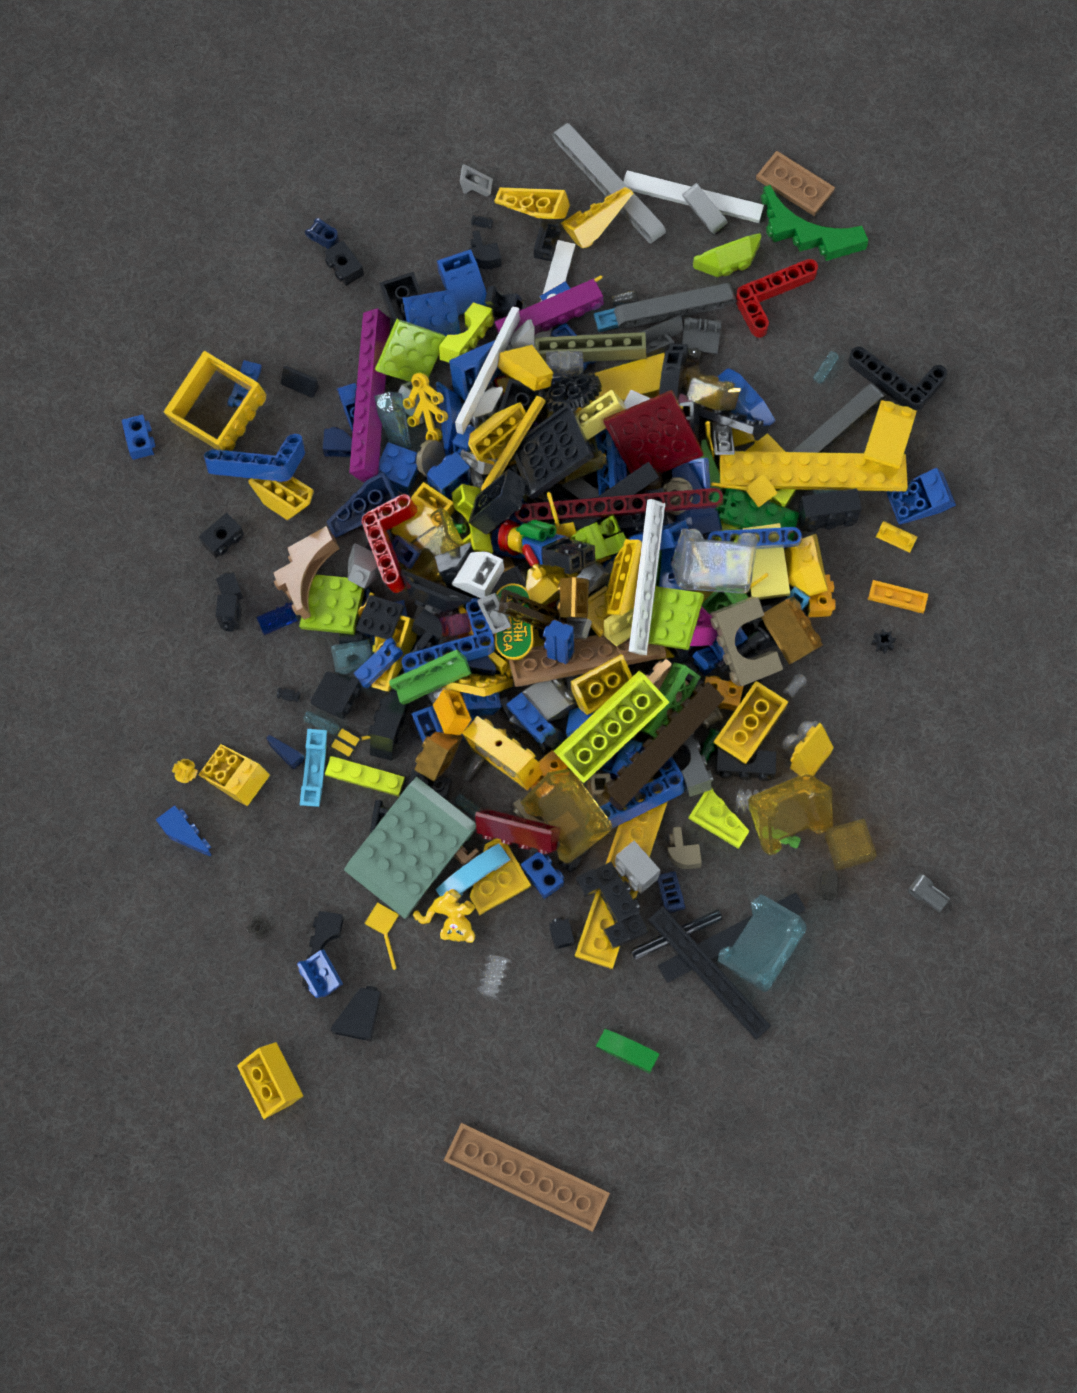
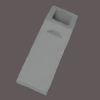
M712 422L711 441L715 455H735L732 428L718 422Z

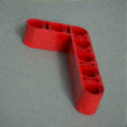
M804 260L738 288L736 305L753 336L758 338L764 337L767 334L769 325L768 318L759 302L813 281L818 270V264L815 260Z
M406 494L380 505L362 517V524L382 579L394 593L401 592L405 588V584L401 577V568L387 530L416 515L418 508Z

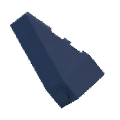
M689 463L672 469V479L680 477L689 481L693 490L702 489L699 484L700 481ZM693 495L691 503L698 504L701 497ZM716 508L685 510L675 515V522L686 520L690 536L693 540L709 535L714 531L722 530Z

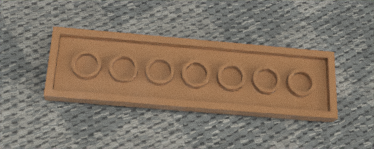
M598 635L587 637V639H574V654L567 664L547 658V649L544 648V645L533 647L523 659H508L515 687L585 674L620 654L623 655L627 665L666 658V651L664 646L648 644L647 655H639L629 652L630 638L615 646L604 635L600 638Z
M463 1123L460 1124L444 1158V1162L593 1232L610 1194Z

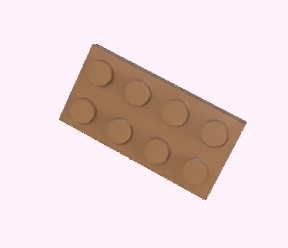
M778 151L773 154L756 175V180L765 186L771 185L773 191L813 216L816 215L835 190L834 186Z

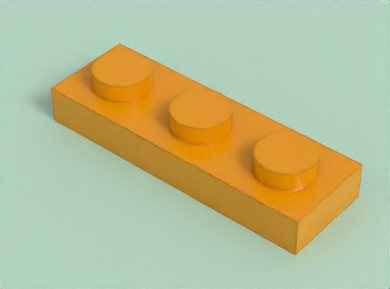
M873 580L868 600L924 613L928 594Z

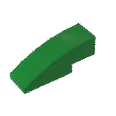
M604 1029L596 1045L597 1048L649 1074L659 1057V1053L607 1029Z

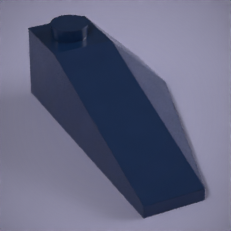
M382 472L368 479L326 522L334 537L337 538L363 526L362 517L364 514L400 495L385 472Z

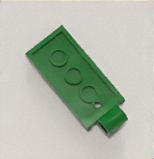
M726 488L722 505L716 507L718 514H720V522L739 529L780 523L781 528L796 527L799 516L798 512L769 501L758 507L748 493L731 488ZM714 493L710 496L709 500L715 503L719 501L720 495ZM790 533L788 539L793 541L794 533Z

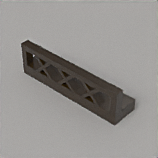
M506 589L502 590L499 613L545 630L546 626H550L552 621H559L552 618L554 616L560 617L558 610ZM507 597L512 598L513 602H512V601L506 602V601H507ZM522 604H527L529 608L522 606ZM538 610H542V611L544 612V614L539 613V612H537V611H538ZM560 617L561 621L559 622L562 625L567 624V617Z

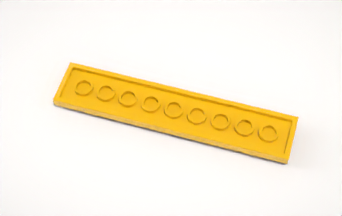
M735 451V455H719L720 483L747 487L764 474L775 489L848 490L857 488L858 491H907L906 454L903 455L898 469L863 458V453Z
M668 801L618 825L606 864L612 862L615 868L616 855L633 841L650 857ZM625 876L621 877L623 882H629V880ZM631 889L629 894L632 899L637 897L638 891ZM599 890L595 894L575 957L613 969L620 946L612 949L608 937L604 934V929L616 923Z

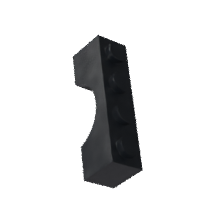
M319 911L318 916L314 917L313 928L316 929L315 935H311L309 947L312 948L311 955L307 956V959L319 950H323L330 941L341 938L344 921L342 914ZM303 978L302 986L305 987L307 993H311L307 981Z

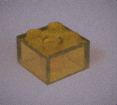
M700 375L699 378H692L686 399L715 410H735L741 388L735 387V383L730 381L721 382L716 376L709 375L707 377Z
M865 819L827 828L824 833L836 871L874 861L877 856Z

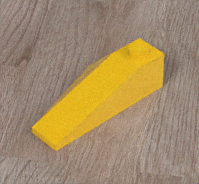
M624 187L604 199L605 202L593 203L590 205L591 208L584 213L581 210L561 222V225L578 246L587 248L593 244V241L598 239L634 193L632 190Z
M499 188L494 200L496 204L542 219H564L570 207L565 190Z

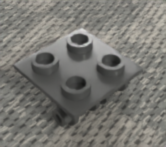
M685 317L682 344H688V351L718 354L721 321Z

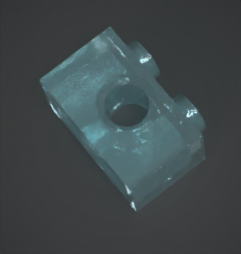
M369 639L331 646L336 673L340 672V674H347L351 670L359 669L372 656ZM355 654L358 656V659L350 661L348 656Z

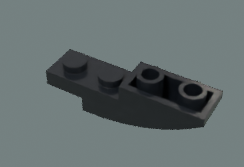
M670 344L669 349L665 351L659 395L673 390L677 400L679 399L683 383V370L689 350L688 344Z

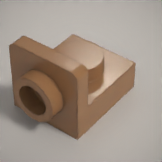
M461 846L453 857L464 866L479 856V850L476 848L467 855V850Z

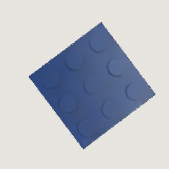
M454 289L403 298L406 321L408 323L444 334L446 337L447 335L461 334Z

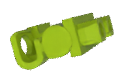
M614 515L603 520L600 525L597 522L576 531L577 533L571 536V540L595 545V561L617 554L624 546L623 543L626 538L622 532L604 540L603 535L611 536L621 531Z

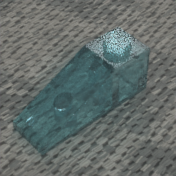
M387 392L375 396L377 414L390 443L405 449L411 448L402 393Z

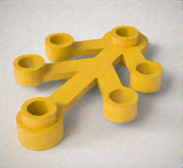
M416 373L411 379L413 388L409 397L403 400V406L406 409L413 408L418 394L420 401L414 414L408 417L407 423L410 427L418 426L420 417L424 413L428 429L426 440L440 442L443 435L440 429L435 428L431 412L435 414V418L439 423L448 420L447 412L442 411L436 406L443 402V395L429 386V379L425 374ZM426 393L431 396V401L427 398Z

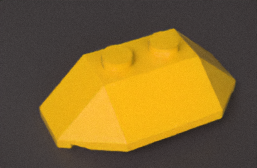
M521 403L493 414L470 434L468 445L477 461L494 465V461L487 459H498L526 414Z
M293 476L284 482L252 478L248 480L262 503L286 520H289L310 505L314 493L313 489Z
M813 534L804 537L798 546L788 547L784 554L789 585L792 587L796 586L808 596L828 591L817 535Z
M626 539L623 543L624 546L619 550L614 559L605 596L608 608L607 614L623 616L634 608L642 548L640 540Z
M539 564V566L545 568L546 574L542 579L536 580L532 577L535 569L533 567L527 571L526 589L529 591L533 601L547 605L560 598L558 592L560 578H576L579 574L575 572L569 575L565 573L562 567Z

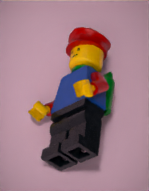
M535 519L522 525L512 520H507L503 522L499 529L498 544L500 550L508 552L513 556L523 553L529 565L535 569L532 577L536 580L542 579L546 574L545 568L538 564L562 567L565 573L569 575L582 570V568L584 569L596 564L595 545L570 540L569 537L556 534L557 529L555 525Z

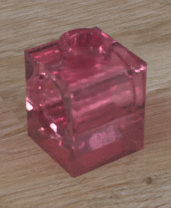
M467 613L439 618L442 624L443 637L471 631Z

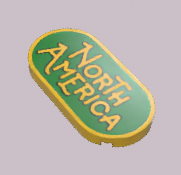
M514 583L501 587L496 593L501 598L502 590L506 589L532 600L529 591L525 587ZM507 597V601H506V602H508V601H512V602H513L512 598ZM522 604V606L529 608L527 604ZM507 616L511 627L495 633V646L498 652L505 658L520 660L527 656L533 648L534 627Z

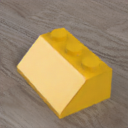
M620 654L571 681L572 694L579 709L586 715L599 709L632 678L623 655Z
M277 1042L259 1047L237 1065L263 1119L287 1108L303 1097L300 1087Z

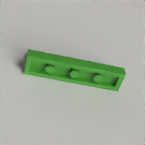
M456 649L390 680L389 684L397 691L400 703L405 705L470 675L471 671L467 658Z
M673 663L659 689L669 703L640 732L654 738L657 735L655 733L657 728L669 722L666 714L668 709L672 708L673 712L675 710L678 712L682 708L680 704L687 697H690L701 676L686 665ZM689 674L693 678L688 685H686L685 678ZM681 691L682 698L676 702V695Z

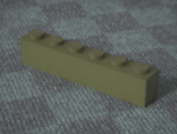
M645 332L535 338V349L546 364L647 359Z

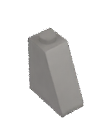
M355 543L348 559V580L366 588L380 578L381 574L373 552Z

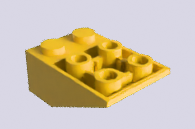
M424 482L411 497L418 508L416 515L398 524L391 530L392 534L403 537L422 549V551L430 542V538L436 535L454 512V503Z
M821 723L816 728L812 726L809 729L804 742L800 741L790 760L792 762L790 769L808 782L834 748Z
M220 744L198 774L201 778L246 806L250 804L270 776L260 764Z

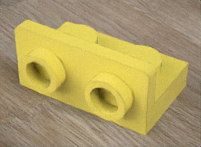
M634 608L623 616L611 615L604 620V636L615 646L620 645L631 637Z

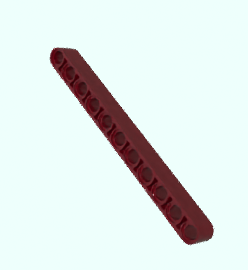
M707 488L555 501L553 503L558 520L564 521L610 517L613 515L646 514L648 499H662V503H665L664 512L716 508L722 505L724 498L719 489ZM717 493L720 495L719 501L711 502L709 500L710 496ZM693 495H698L701 497V500L698 504H692L690 502V499ZM674 497H680L681 503L674 506L671 504V500ZM636 500L643 501V506L640 509L633 507ZM549 502L522 504L520 510L515 512L518 520L523 523H529L534 519L542 522L555 521ZM617 502H624L622 510H615L614 507ZM599 503L605 504V509L602 512L596 511V506ZM579 505H586L584 513H577ZM562 506L567 507L565 515L558 514V510ZM542 508H548V514L545 517H540L539 515ZM525 509L529 510V516L525 519L521 518V512Z

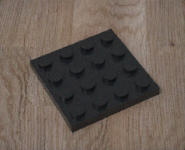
M570 403L529 431L514 454L521 477L527 481L525 485L527 493L533 500L594 457L576 412Z

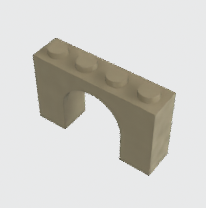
M758 597L747 598L711 613V625L718 633L717 642L724 650L723 659L726 665H729L731 670L729 673L730 679L735 685L744 686L783 670L777 651H768L756 657L746 659L736 649L735 635L737 630L744 623L764 616Z

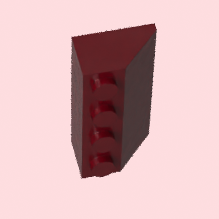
M490 809L476 812V831L478 834H482L484 839L494 840V838L501 839V843L508 845L517 843L520 844V848L528 850L531 847L536 848L539 853L549 854L557 849L561 827Z

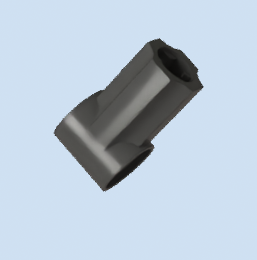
M919 874L908 889V892L920 901L923 900L939 913L950 900L948 896L934 887L933 882L922 874Z

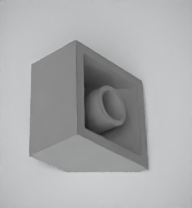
M562 678L535 683L522 692L547 722L564 718L569 713V710L577 705L572 692L566 688Z

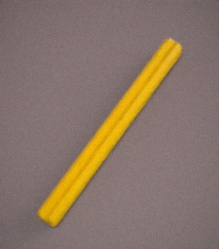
M535 397L481 486L482 491L504 472L544 406L545 400L542 397Z

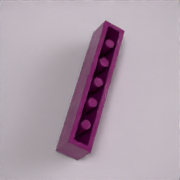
M591 279L520 310V321L515 331L527 320H532L535 336L542 331H549L558 324H565L574 317H581L590 310L599 309L604 305L603 295L596 281ZM507 317L495 321L498 334Z

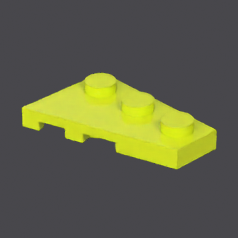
M713 789L704 792L688 818L738 849L749 833V830L729 810Z

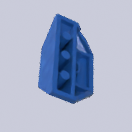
M728 368L714 379L712 403H715L716 407L730 408L731 412L735 414L737 412L747 414V418L752 420L753 418L764 420L763 423L769 426L775 422V418L764 400L739 373Z
M436 382L437 392H440L444 398L443 402L439 404V408L448 414V420L441 423L445 456L453 452L452 440H454L457 434L455 421L464 403H461L459 395L441 382Z

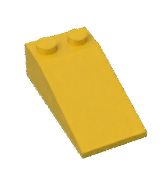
M881 400L863 458L899 469L917 411L910 407H903L890 401Z
M756 681L713 743L746 764L786 710L788 701Z

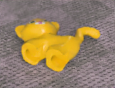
M450 889L443 896L436 898L427 910L426 916L423 917L419 911L413 912V917L421 924L430 923L435 912L447 915L449 918L444 922V927L440 932V937L443 940L450 939L452 941H466L469 943H473L475 940V933L471 928V923L464 916L471 914L475 906L470 901H465L462 904L458 903L461 895L454 889Z

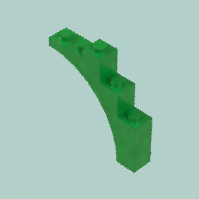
M771 185L763 188L761 201L768 209L767 216L769 219L766 232L768 237L772 238L773 243L792 237L793 244L798 247L799 252L818 247L820 255H824L826 261L866 250L868 238L863 226L829 228L807 222L793 214L782 204Z

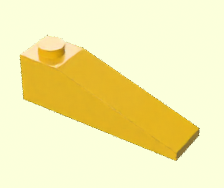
M400 616L392 638L395 640L397 648L399 647L402 650L403 655L371 687L387 692L390 691L389 681L398 676L402 668L403 657L410 653L416 641L417 634L412 632L414 619ZM375 637V645H373L372 652H377L384 645L385 639Z

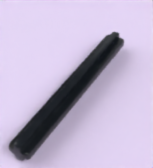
M715 910L681 927L690 935L722 920V915L719 910ZM659 936L631 949V954L634 959H638L669 943L662 936Z

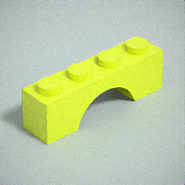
M472 303L465 312V327L468 330L458 335H447L439 346L440 360L450 363L449 360L475 349L478 341L485 336L488 328L492 327L494 323L492 308Z
M461 484L451 493L454 509L460 512L469 522L475 497L481 490L479 487ZM469 524L470 534L461 541L462 546L471 543L475 552H488L492 554L490 534L486 535Z

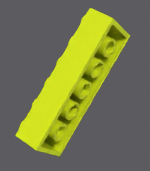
M638 671L553 752L585 783L654 718L669 701L643 673Z

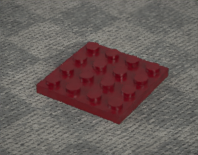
M673 390L604 418L603 422L630 474L647 462L657 472L663 473L704 456V452Z

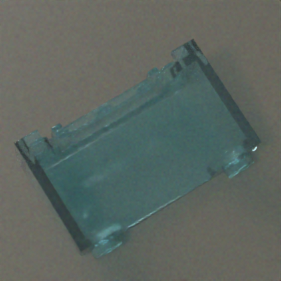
M760 894L751 904L752 918L734 946L724 947L720 951L718 961L759 990L767 992L802 939L807 927L801 916Z

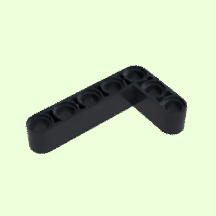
M854 347L848 359L850 367L875 384L903 407H910L917 412L943 385L947 376V370L944 366L935 365L916 386H913L863 347ZM911 400H917L919 403H914Z

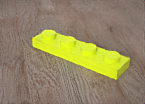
M333 756L330 757L325 776L398 797L405 781L403 776Z

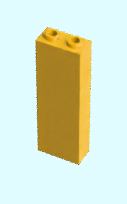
M657 354L647 357V359H640L594 373L595 376H598L602 385V391L599 392L600 395L596 396L595 399L597 400L610 390H613L622 399L623 403L630 390L650 399L658 396L665 354ZM578 407L575 412L577 413L583 408Z

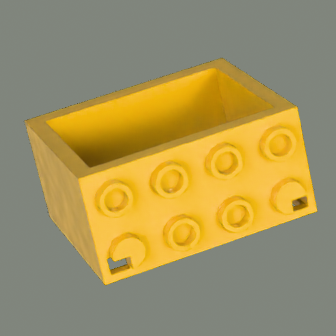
M203 351L163 412L172 423L213 448L232 451L238 437L244 434L248 422L254 419L258 407L264 404L267 394L259 383ZM215 371L249 390L218 439L184 420Z

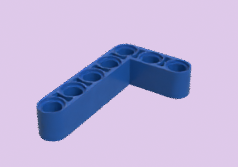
M292 434L285 439L276 456L212 449L204 453V459L210 474L284 482L293 476L305 455V448L302 436Z
M796 527L725 530L710 533L708 536V566L711 585L718 588L722 583L727 582L726 550L796 547L802 540L800 530ZM796 533L799 537L796 541H790L788 535ZM771 534H777L779 536V540L777 542H771L769 541V536ZM752 535L760 537L757 543H751L749 539ZM733 536L741 538L738 544H732L730 540ZM714 537H720L722 539V542L719 545H713L711 543ZM714 556H721L723 558L722 562L714 564L712 562ZM716 574L723 576V580L720 583L713 581V577Z
M472 598L471 602L466 604L467 616L473 632L472 636L405 655L402 659L404 672L407 673L428 663L426 662L427 658L432 657L435 660L445 655V653L456 649L467 658V661L492 654L495 650L494 637L477 602L479 599ZM473 608H479V609H480V610L477 611V612H472V611H471ZM478 625H484V626H485V627L482 628V629H477V628H476ZM483 642H490L488 646L481 645ZM465 647L472 648L470 651H463ZM409 663L416 664L414 667H407Z
M672 756L657 771L660 777L645 784L625 805L624 808H627L626 810H617L610 802L599 807L596 811L599 827L603 830H610L684 793V778Z

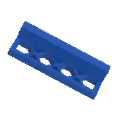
M607 428L595 435L599 496L605 492L608 484L609 488L627 477L626 464ZM606 433V438L602 443L601 435ZM605 450H607V456L605 460H603V454ZM606 467H608V473L606 477H604V471Z

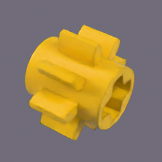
M182 759L177 764H174L172 772L175 773L174 776L177 781L188 783L193 778H196L198 770L195 769L193 761Z

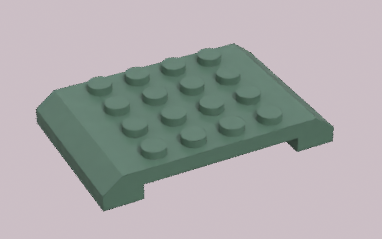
M416 777L350 859L344 871L406 919L460 847L476 830V823Z

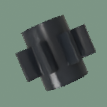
M882 629L880 634L874 633L873 637L876 640H873L871 645L876 646V652L880 650L886 654L887 649L893 650V643H895L896 638H892L891 631L888 633Z

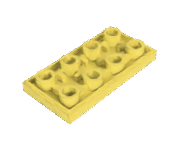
M778 523L742 529L781 528ZM771 534L769 536V541L771 542H777L779 540V536L777 534ZM752 535L749 541L751 543H757L759 542L760 537L758 535ZM784 548L746 549L750 584L765 573H768V577L751 588L752 597H758L760 600L790 596Z

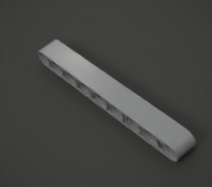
M566 123L552 133L555 142L606 197L624 187L628 188L570 124ZM635 194L630 197L620 210L624 217L650 244L666 233L663 224Z

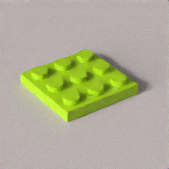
M397 319L375 369L377 372L408 382L411 381L412 376L416 373L425 374L429 378L440 353L439 346L446 336Z
M315 575L308 597L311 617L304 620L301 616L299 627L305 630L355 635L359 618L358 609L361 607L365 588L349 581L346 577Z
M655 586L648 644L689 650L704 595L699 592Z

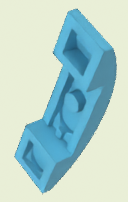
M307 730L306 759L300 806H320L326 761L327 730Z
M498 843L456 871L436 891L440 896H443L446 891L454 889L462 896L464 891L511 859Z

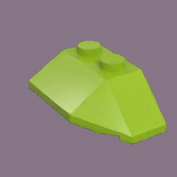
M761 234L746 236L713 248L702 255L695 256L693 261L694 269L715 277L729 276L734 271L747 269L751 266L760 246Z

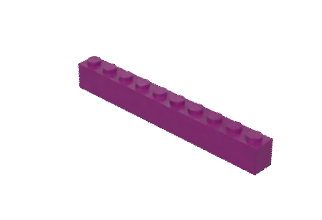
M378 308L364 312L362 320L349 473L361 482H366L368 479L378 475L386 374L377 372L375 368L389 338L390 318Z

